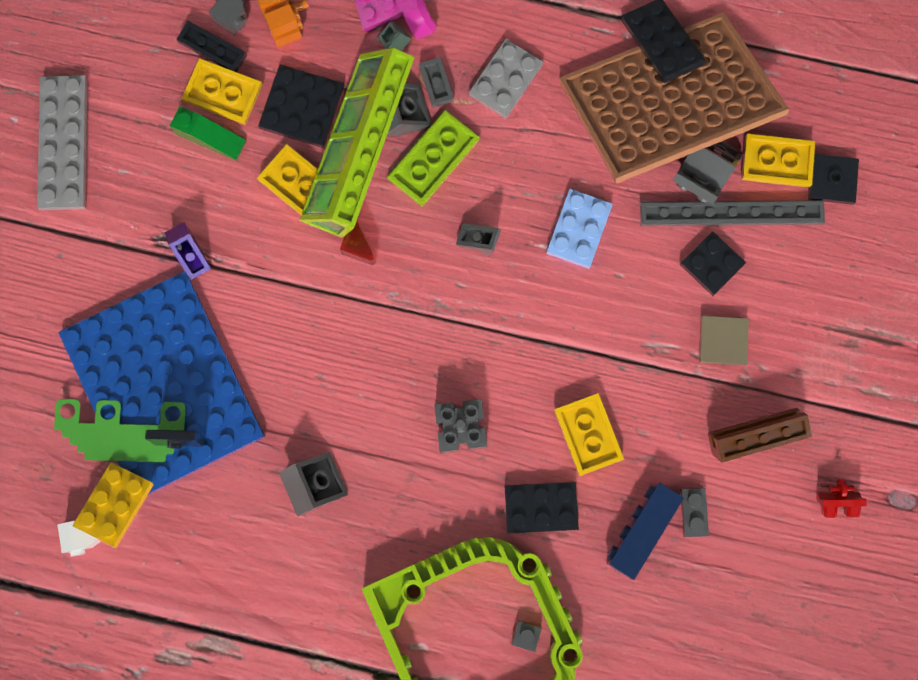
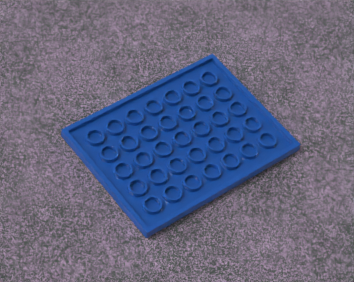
M185 271L58 332L95 414L98 401L115 400L121 405L120 424L160 425L162 404L164 402H182L186 407L184 431H195L204 438L203 447L182 446L181 449H174L173 454L166 455L165 462L117 461L120 467L154 484L149 494L265 437L192 282ZM109 404L104 405L100 411L102 418L106 420L112 419L116 413L115 408ZM175 406L169 407L165 412V416L169 421L178 420L181 414L179 408Z

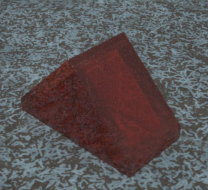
M356 221L355 227L343 239L340 247L341 254L374 265L376 264L375 258Z

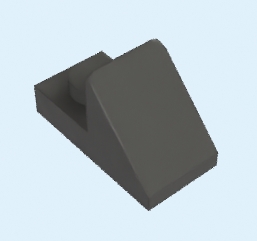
M463 223L456 245L460 248L478 250L490 257L494 252L501 229Z

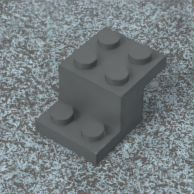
M721 141L689 154L673 181L676 182L680 189L689 190L696 194V197L702 202L714 204L743 153Z

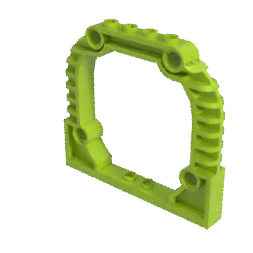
M491 537L469 539L361 588L400 680H418L417 677H412L409 670L413 668L407 654L403 656L392 631L393 628L400 625L407 605L421 602L426 594V586L468 566L485 561L507 564L511 574L517 581L530 585L554 638L549 653L555 670L551 680H575V668L581 664L583 659L579 646L583 644L577 630L572 631L569 622L573 620L567 607L564 609L561 607L559 600L562 599L557 585L553 587L551 585L549 577L552 574L547 563L542 564L538 556L532 553L523 554L518 548L504 540ZM527 558L535 561V568L531 572L524 571L522 567L523 561ZM412 584L419 586L421 590L420 596L417 598H411L407 593V588ZM567 649L575 650L576 657L574 660H564L563 654Z

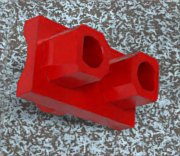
M838 479L836 486H829V492H818L816 495V500L821 504V512L825 518L837 517L838 507H844V514L847 517H860L861 506H867V499L862 498L860 492H855L854 485H847L845 479Z

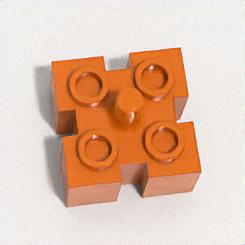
M257 0L277 48L302 38L300 30L303 29L298 11L309 7L307 0H300L292 3L291 0Z

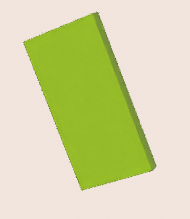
M444 110L387 176V179L423 207L477 144L480 137L452 114Z

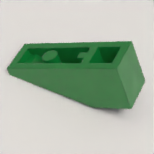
M179 106L170 124L171 129L176 135L237 161L246 143V140L181 106Z

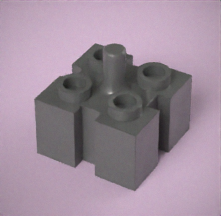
M482 399L463 401V407L454 408L453 402L434 405L437 426L443 425V432L438 433L440 454L459 452L458 446L468 445V450L487 448L485 427L479 428L478 421L484 420Z

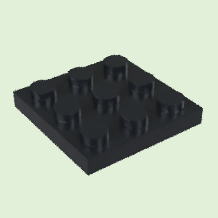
M280 64L258 125L259 129L324 148L345 87L344 83Z

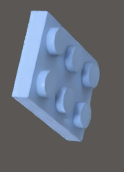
M569 189L546 254L590 269L613 204Z

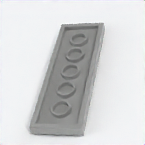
M85 75L40 77L37 208L39 210L86 209L88 78Z

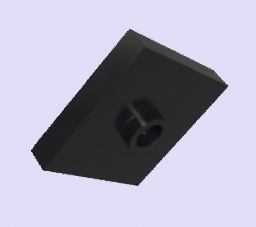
M814 154L812 186L809 188L808 200H824V202L854 205L857 195L859 159Z
M147 429L145 433V439L156 446L181 449L182 446L203 447L204 438L195 431Z

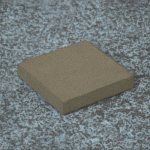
M701 316L699 363L746 366L748 362L749 319Z

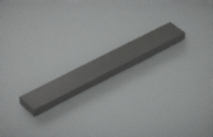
M824 200L715 201L714 204L709 202L640 203V226L823 225L825 223Z

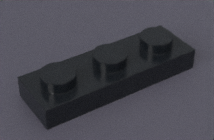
M187 21L176 39L179 44L234 72L239 70L247 57L246 52Z

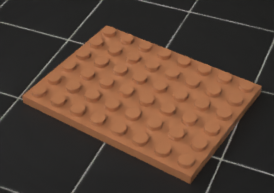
M724 12L683 28L704 56L705 65L667 83H663L639 46L559 78L560 85L616 184L788 115V106Z

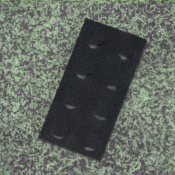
M655 0L621 16L622 23L663 83H667L705 65L704 56L663 0Z

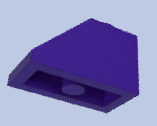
M185 222L164 232L169 247L190 280L211 269Z

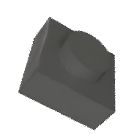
M518 621L512 645L535 652L542 628Z

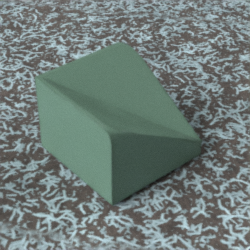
M392 20L378 36L385 49L396 48L400 51L411 40L405 29Z

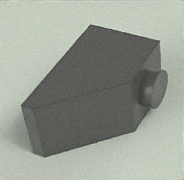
M217 0L209 11L212 20L234 36L247 23L248 17L245 0Z

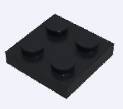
M712 231L680 263V266L714 296L746 262Z

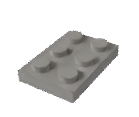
M505 39L469 91V96L507 119L542 68L543 61Z

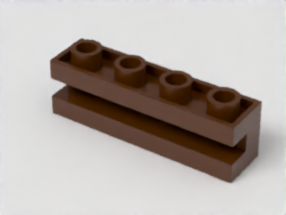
M793 408L709 432L708 437L712 455L723 463L812 437L808 414L801 413L798 408Z

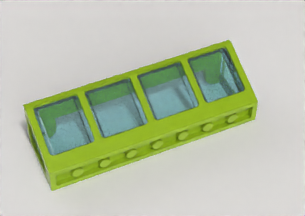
M396 48L360 54L299 221L341 238L355 227L415 57Z

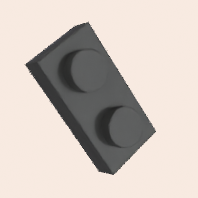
M441 57L419 63L432 108L454 102Z
M706 488L680 489V494L684 498L681 503L683 537L709 536Z

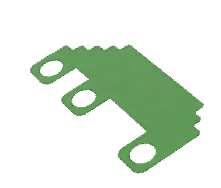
M60 399L56 402L54 429L61 430L62 437H69L70 444L77 445V451L85 453V460L165 462L166 455L173 454L174 449L167 448V446H156L145 439L146 430H184L186 407L182 402H164L162 404L160 425L120 424L121 405L115 400H100L97 402L95 424L79 423L80 402L78 400ZM67 403L72 404L75 408L74 416L69 419L63 418L60 414L61 407ZM109 404L115 408V416L110 420L102 418L100 414L101 408L104 405ZM171 406H175L180 410V417L176 421H169L165 416L166 410Z

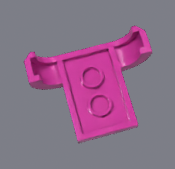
M355 0L363 30L366 32L403 15L410 30L418 39L433 34L437 28V23L431 18L424 0Z

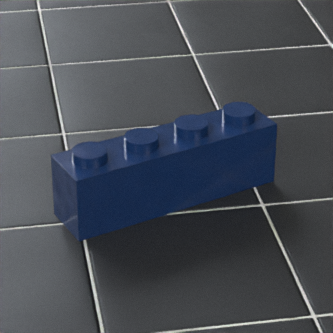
M660 482L656 483L655 486L651 484L644 494V497L647 499L642 506L638 505L631 515L634 518L631 525H625L619 535L621 538L620 543L617 547L613 545L606 556L609 559L607 562L609 566L631 580H635L684 499Z

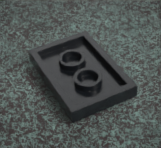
M576 482L504 486L507 534L579 530Z

